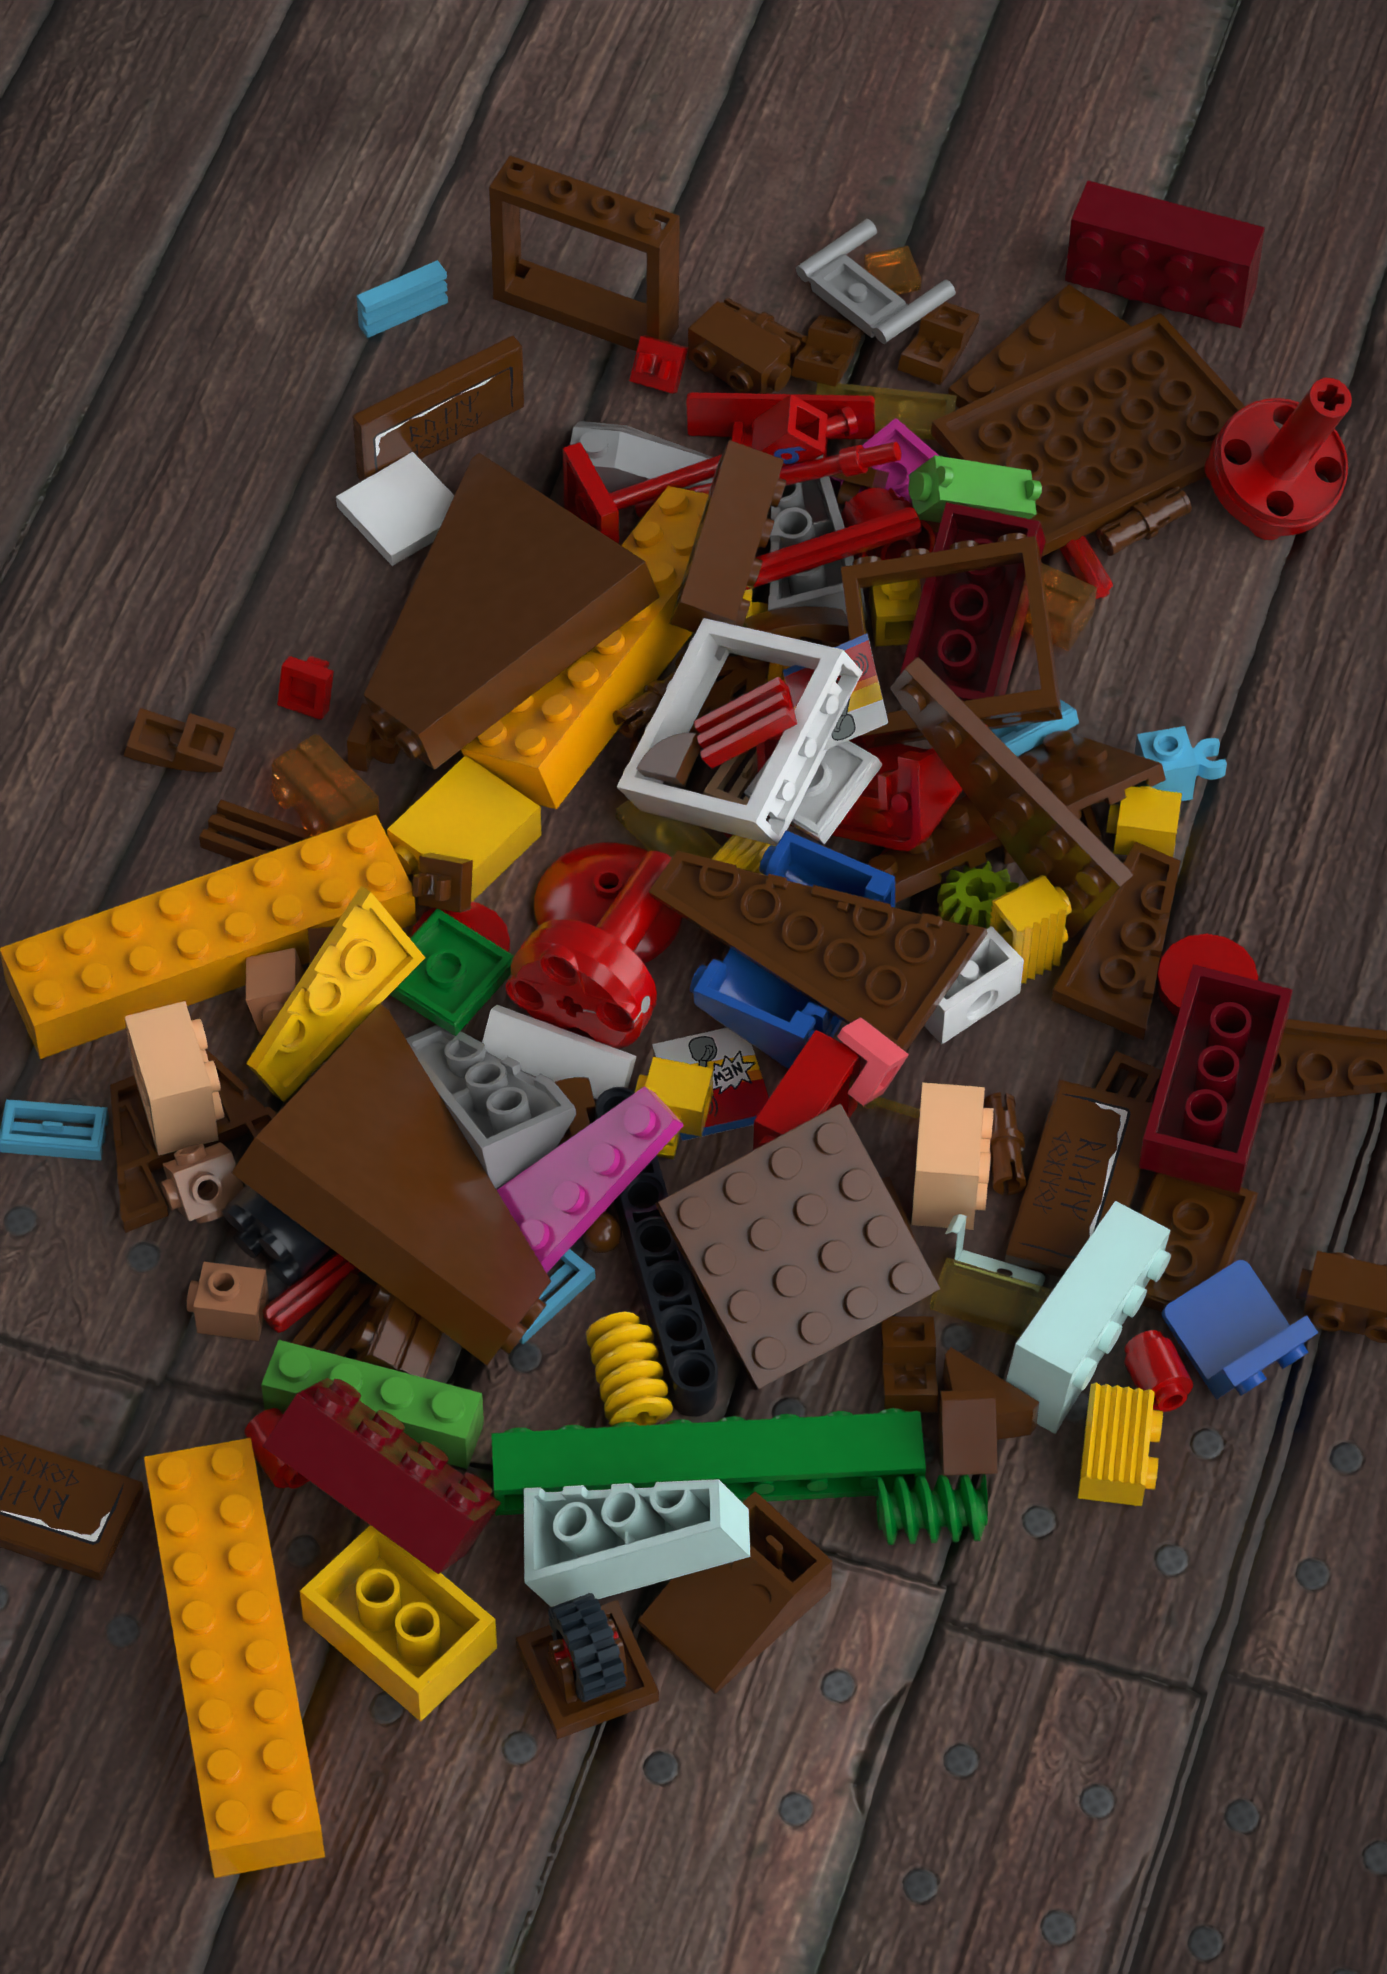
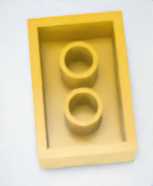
M371 1525L300 1590L303 1621L420 1722L497 1649L496 1620L442 1573L437 1574Z

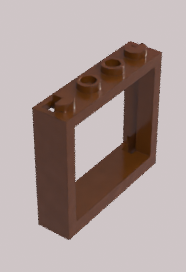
M510 155L489 186L493 299L637 351L640 336L643 335L670 342L679 328L680 216ZM520 208L647 253V304L521 259ZM661 222L667 223L664 229H661Z
M1011 533L999 537L998 542L978 545L975 541H961L950 545L949 550L932 553L928 549L923 548L911 549L901 553L900 558L882 561L880 557L867 556L855 559L850 566L841 567L850 640L866 634L860 588L1024 563L1041 689L962 702L990 730L1063 719L1041 556L1035 536L1027 537L1022 533ZM906 710L886 713L888 724L862 735L868 749L927 740Z

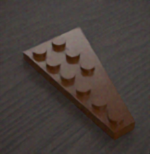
M917 657L890 687L891 691L1026 878L1031 881L1044 875L1054 887L1058 886L1066 893L1071 903L1072 911L1066 915L1065 928L1068 936L1072 939L1134 874Z
M1068 731L1050 733L1044 738L1041 745L1018 757L1078 819L1082 815L1081 809L1103 801L1109 805L1126 798L1125 789L1146 780V784L1150 787L1166 780L1162 763ZM966 795L950 807L926 842L909 851L889 849L884 854L872 858L867 865L895 876V903L941 883V873L962 865H966L971 869L987 862L985 853L1003 844L992 832L985 819Z
M678 850L649 890L651 897L817 1005L827 1009L828 1012L850 1024L861 1017L905 1052L988 934L986 928L971 924L965 926L945 921L939 916L927 913L918 914L891 907L888 903L816 885L811 887L791 882L785 877L769 873L764 875L740 869L733 864Z

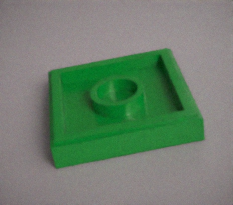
M436 909L410 937L411 941L426 958L389 995L452 1035L457 1036L511 975V963L514 955L442 910Z

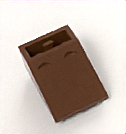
M756 1491L742 1502L749 1509L750 1557L671 1579L638 1619L640 1626L714 1694L831 1591L833 1561Z

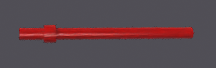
M898 442L864 448L862 445L842 448L838 455L784 466L781 468L779 478L786 480L785 486L841 473L846 477L867 473L868 467L900 461L902 457L901 448ZM712 483L685 489L709 494ZM660 496L635 504L637 515L640 518L644 517Z

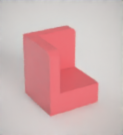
M861 1017L844 1026L837 1035L842 1043L861 1056L860 1074L847 1094L864 1106L884 1094L909 1054Z

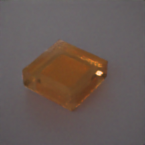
M909 246L864 254L865 270L897 295L921 290V277Z

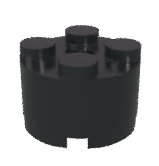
M248 1185L222 1211L227 1221L238 1230L233 1236L236 1244L251 1258L255 1259L260 1253L271 1261L269 1267L272 1272L287 1286L291 1287L298 1279H301L331 1249Z

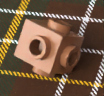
M220 1142L206 1148L203 1144H194L175 1152L174 1160L163 1163L167 1179L160 1182L169 1209L171 1211L178 1209L188 1221L196 1219L197 1223L210 1222L222 1217V1211L226 1208V1205L244 1188L242 1181L231 1173L236 1167L232 1151Z

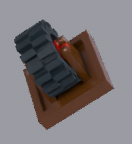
M588 1593L550 1607L548 1610L550 1617L548 1618V1626L516 1637V1648L556 1739L659 1701V1690L618 1600L600 1606L594 1594Z

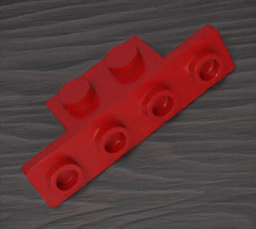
M690 392L687 394L686 400L688 434L690 436L732 437L733 442L744 446L751 445L753 442L754 419L790 394ZM792 394L828 414L827 418L838 415V410L847 406L853 410L856 416L858 433L850 436L842 433L827 438L823 458L826 457L828 439H870L875 435V398L873 396Z

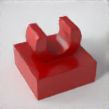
M646 335L640 336L629 381L672 394L677 393L689 347Z
M289 656L281 665L277 705L322 720L330 709L334 674L333 670L328 669L330 662L314 656L308 657L306 661Z

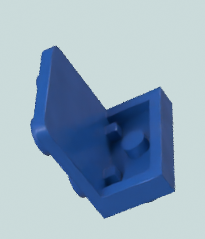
M1244 1260L1232 1263L1166 1305L1162 1310L1163 1320L1216 1400L1234 1388L1240 1396L1249 1392L1267 1380L1262 1370L1276 1361L1282 1370L1309 1353L1304 1343L1318 1334V1331L1307 1315L1294 1324L1289 1325L1250 1264Z

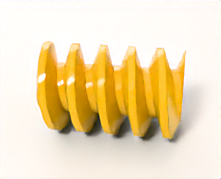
M625 1311L607 1315L591 1324L586 1331V1341L591 1348V1361L596 1366L595 1377L596 1381L600 1384V1397L605 1403L604 1413L605 1417L610 1421V1426L621 1422H633L640 1426L653 1425L666 1419L673 1412V1406L671 1401L664 1398L668 1394L667 1384L663 1380H659L663 1376V1367L660 1363L655 1362L659 1351L651 1343L654 1340L653 1329L648 1325L639 1324V1317Z

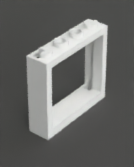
M703 618L688 645L680 665L668 683L666 692L651 721L647 724L629 764L625 767L617 788L640 811L777 846L788 829L826 753L823 749L863 672L842 649ZM729 653L789 667L798 665L815 670L794 710L797 725L783 732L747 805L664 785V781L644 777L636 769L644 755L658 742L675 734L689 733ZM838 676H842L837 684L836 680ZM769 815V816H770V819H769V821L767 822V821H766V818H767V816Z

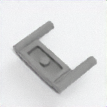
M865 219L796 267V272L801 280L811 282V288L815 294L871 338L876 336L881 343L885 344L953 297L956 291L951 282L945 279L909 305L906 304L901 297L847 256L848 253L877 234L874 223L869 219Z

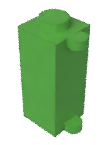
M934 455L909 474V495L919 520L941 523L946 502L1031 519L1037 514L1035 501L1042 493L1041 482L1032 480L1031 470Z

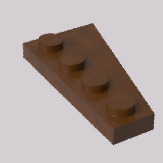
M1068 284L948 389V401L961 408L1132 326Z
M1138 842L1134 843L1123 863L1134 875L1093 917L1055 985L1051 1001L1144 1040L1178 878L1180 860Z
M1287 1019L1264 1104L1387 1092V1031Z

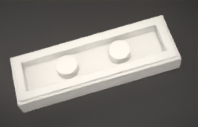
M499 1005L494 1006L490 1011L482 1040L486 1052L501 1060L510 1057L520 1062L521 1070L537 1077L539 1074H542L554 1082L567 1078L588 1077L595 1099H598L600 1094L612 1087L628 1089L637 1057Z

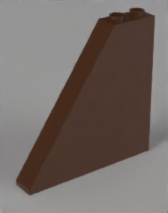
M481 453L476 454L472 457L365 690L364 697L372 712L368 716L371 726L384 740L390 737L395 740L404 754L411 760H415L418 757L435 770L658 599L659 594L646 562Z
M379 1004L261 1130L231 1173L484 1364L488 1365L500 1349L509 1355L547 1304L539 1299V1297L551 1280L387 1008Z

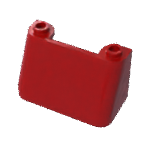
M783 732L757 745L758 772L774 752ZM862 735L849 740L878 757L883 765L832 835L899 851H909L926 842L963 791L933 748L928 750L904 744L868 749Z

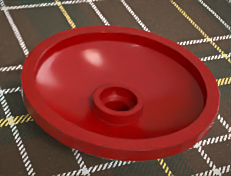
M601 842L581 846L562 855L548 867L538 883L534 897V914L537 927L544 922L555 919L576 920L596 927L643 856L649 851L626 843ZM607 885L615 886L612 889L603 888V886ZM666 906L659 913L634 951L644 964L660 955L672 943L679 932L683 917Z

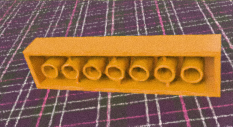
M668 486L621 545L646 562L659 598L463 747L461 751L464 756L466 755L537 805L557 809L624 723L623 721L619 725H615L613 720L614 711L621 709L642 695L644 687L658 679L693 633L669 623L708 494Z
M373 815L1 947L0 955L5 981L40 1059L126 1029L125 1016L186 1001V1005L189 1006L245 986L247 957L295 948L301 964L309 963L308 928L335 926L360 886L372 892L401 929L416 924V908L413 886L377 815Z
M251 1438L145 1456L144 1462L214 1878L324 1858L320 1818Z

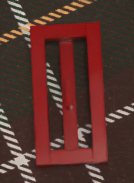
M777 677L695 720V729L700 733L697 736L698 744L704 749L700 751L701 758L713 769L797 725L789 686L780 677Z

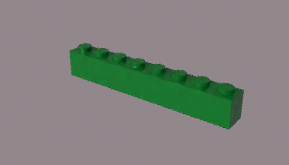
M898 1408L885 1409L874 1414L853 1415L846 1411H835L825 1416L799 1417L794 1414H780L771 1419L746 1420L742 1417L732 1416L722 1418L718 1422L693 1423L685 1419H676L660 1425L640 1426L633 1422H621L611 1427L602 1428L566 1425L558 1430L532 1431L528 1428L517 1427L508 1429L504 1433H491L494 1498L501 1502L495 1511V1516L524 1514V1488L541 1487L545 1492H561L564 1486L583 1485L587 1490L611 1489L612 1484L631 1483L635 1488H652L656 1482L719 1479L741 1502L746 1500L755 1491L766 1501L876 1496L877 1477L882 1478L887 1492H890L895 1477L903 1476L909 1491H912L916 1476H925L926 1473L921 1412H906Z

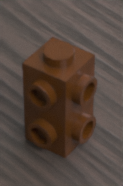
M717 301L688 328V359L700 370L710 372L728 383L737 393L772 394L774 391L782 390L789 381L792 372L790 368L791 346L785 343L779 335L769 333L751 322L743 313L736 310L733 311Z
M1317 1251L1313 1270L1302 1268L1295 1299L1306 1301L1302 1318L1307 1315L1313 1324L1326 1331L1343 1330L1365 1335L1375 1342L1387 1343V1264L1379 1265L1357 1260L1353 1256L1342 1252L1326 1253Z

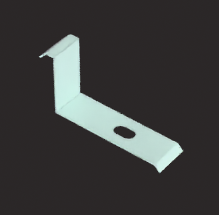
M962 1214L953 1216L945 1233L953 1232L957 1234L953 1268L1031 1290L1036 1295L1039 1294L1046 1278L1042 1273L963 1250L967 1216ZM1002 1268L1011 1271L1013 1274L1011 1276H1004L997 1273V1270Z

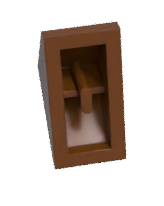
M950 1347L944 1359L942 1379L944 1390L995 1389L997 1440L1031 1435L1037 1425L1039 1401Z
M995 1389L941 1391L937 1460L944 1476L998 1474Z

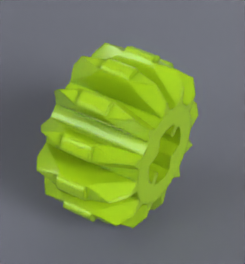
M989 860L982 869H976L975 867L970 869L966 865L963 867V873L951 869L946 877V883L941 884V888L938 890V916L942 917V920L965 926L971 924L988 929L991 923L990 918L992 917L990 914L992 912L991 906H993L991 901L1018 888L1019 883L1010 882V875L1007 869L996 873L992 872Z

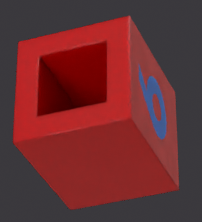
M790 394L754 419L752 448L784 459L782 467L815 460L825 453L828 414Z

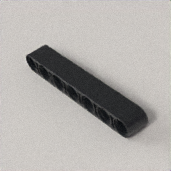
M612 1087L605 1090L596 1101V1120L635 1092L624 1087ZM656 1155L614 1200L649 1327L654 1332L653 1341L659 1351L658 1358L663 1367V1376L668 1386L670 1401L674 1409L679 1413L689 1417H699L707 1414L716 1404L718 1368L689 1266L655 1203L668 1197ZM640 1203L652 1205L649 1208L635 1207V1205ZM650 1247H661L665 1250L661 1252H651L646 1249ZM663 1291H674L678 1294L666 1297L658 1293ZM676 1335H685L690 1337L691 1339L687 1341H676L671 1339V1337H674ZM698 1380L704 1384L698 1387H691L685 1385L684 1382Z

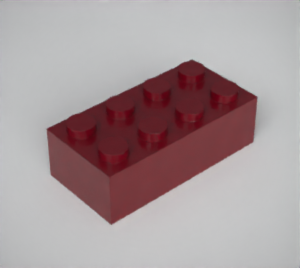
M1087 180L1071 219L1065 281L1085 288H1093L1123 296L1130 300L1160 306L1171 311L1182 312L1216 323L1241 328L1256 290L1265 227Z
M946 502L933 552L949 550V546L956 542L975 541L978 545L998 542V538L1006 534L1022 533L1027 537H1036L1040 556L1042 557L1046 539L1040 521ZM1024 563L926 578L900 674L911 662L919 657L961 701L1005 695L1029 606Z
M1192 965L1144 1133L1139 1168L1240 1194L1286 1026L1293 989Z
M326 1378L297 1393L262 1447L437 1574L446 1570L469 1552L501 1504V1502L490 1495L492 1489L486 1482L470 1473H465L463 1476L447 1464L449 1459L443 1451L428 1442L423 1441L420 1444L403 1432L405 1426L400 1420L383 1410L373 1411L360 1401L361 1394L358 1390L343 1380L334 1379L332 1381Z

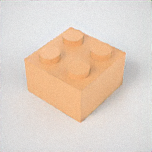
M186 1001L125 1016L133 1073L158 1156L178 1151L190 1145L218 1141L216 1120L224 1118V1111L218 1092L221 1090L215 1063L213 1060L209 1061L205 1049L208 1048L201 1019L191 1020Z
M922 1082L911 1225L948 1228L953 1216L962 1214L967 1216L965 1229L973 1230L975 1210H986L991 1157L990 1139L992 1136L994 1108H983L985 1087Z

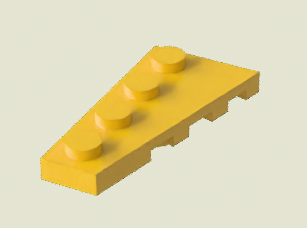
M360 886L246 1063L272 1094L283 1102L426 958L371 891Z

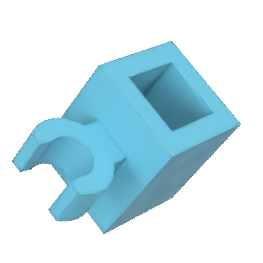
M1185 726L1137 734L1134 754L1162 763L1166 780L1151 787L1162 791L1182 793L1181 801L1193 799L1196 776L1199 775L1205 779L1215 780L1225 776L1227 762L1225 759L1211 761L1206 758L1218 755L1220 742L1217 738L1203 739L1197 743L1195 748H1192ZM1146 780L1137 784L1138 787L1149 786L1146 784Z

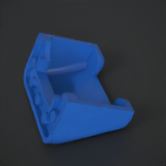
M787 830L777 846L770 845L761 860L759 872L764 875L769 873L785 877L791 882L811 887L816 885L888 903L891 907L895 908V876ZM731 948L723 962L713 959L708 966L700 965L690 985V992L694 994L695 1006L788 1070L815 1030L833 1038L842 1022L841 1019L828 1012L827 1009L817 1005Z

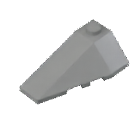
M579 421L573 427L570 445L581 442L609 493L713 458L712 456L627 425ZM713 478L681 489L712 483Z
M436 1025L406 1038L496 1190L556 1149L577 1115L575 1106L552 1079L542 1074H539L536 1078L521 1070L520 1062L510 1057H506L504 1060L486 1052L484 1043L461 1031L457 1036H454Z

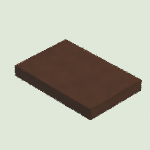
M1155 1172L1139 1213L1171 1230L1165 1251L1171 1254V1258L1160 1279L1157 1282L1152 1279L1149 1280L1145 1287L1147 1293L1141 1305L1162 1312L1166 1305L1231 1265L1235 1260L1254 1211L1258 1193L1241 1187L1239 1194Z

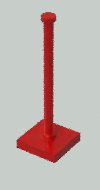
M849 406L839 409L838 415L827 418L826 439L842 433L846 436L858 433L857 419ZM581 442L564 447V508L619 544L620 509L661 496L668 486L684 488L713 478L722 455L609 493Z

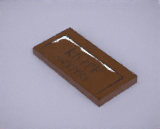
M514 335L354 414L352 418L356 470L360 481L362 482L411 452H414L419 459H422L523 408L522 345Z
M1059 1079L1005 1257L1006 1263L1062 1278L1113 1203L1117 1201L1130 1208L1141 1172L1139 1162L1142 1141L1153 1103Z
M0 1435V1547L101 1581L144 1492L143 1482Z

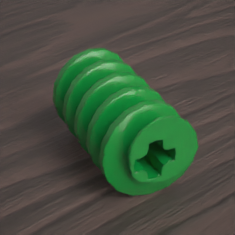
M985 1474L980 1475L976 1489H974L968 1475H959L954 1490L947 1476L938 1475L933 1491H931L925 1476H916L912 1491H909L903 1476L895 1477L890 1492H887L882 1478H876L878 1529L883 1531L888 1545H894L899 1529H904L910 1544H916L920 1528L926 1529L931 1543L938 1542L941 1529L947 1527L953 1542H959L963 1527H969L975 1542L981 1540L984 1528L988 1523V1494Z

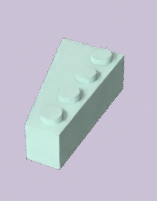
M1117 1201L1113 1203L1017 1341L1006 1382L1039 1401L1037 1424L1054 1434L1058 1431L1081 1391L1090 1382L1104 1354H1108L1114 1347L1127 1316L1132 1318L1139 1310L1146 1296L1147 1289L1145 1287L1149 1280L1152 1279L1157 1282L1164 1273L1171 1258V1254L1165 1251L1171 1230Z
M719 1479L656 1482L652 1488H635L631 1483L612 1484L611 1489L587 1490L583 1485L564 1486L561 1492H545L541 1487L524 1488V1583L551 1607L588 1593L594 1594L595 1599H601L750 1557L749 1509Z

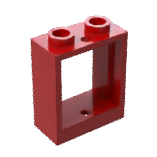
M815 1030L754 1120L753 1150L840 1103L850 1119L858 1106V1101L847 1093L860 1074L861 1056L846 1044Z

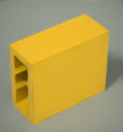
M465 755L387 829V837L407 875L419 873V856L427 853L473 860L471 902H473L541 836V807Z

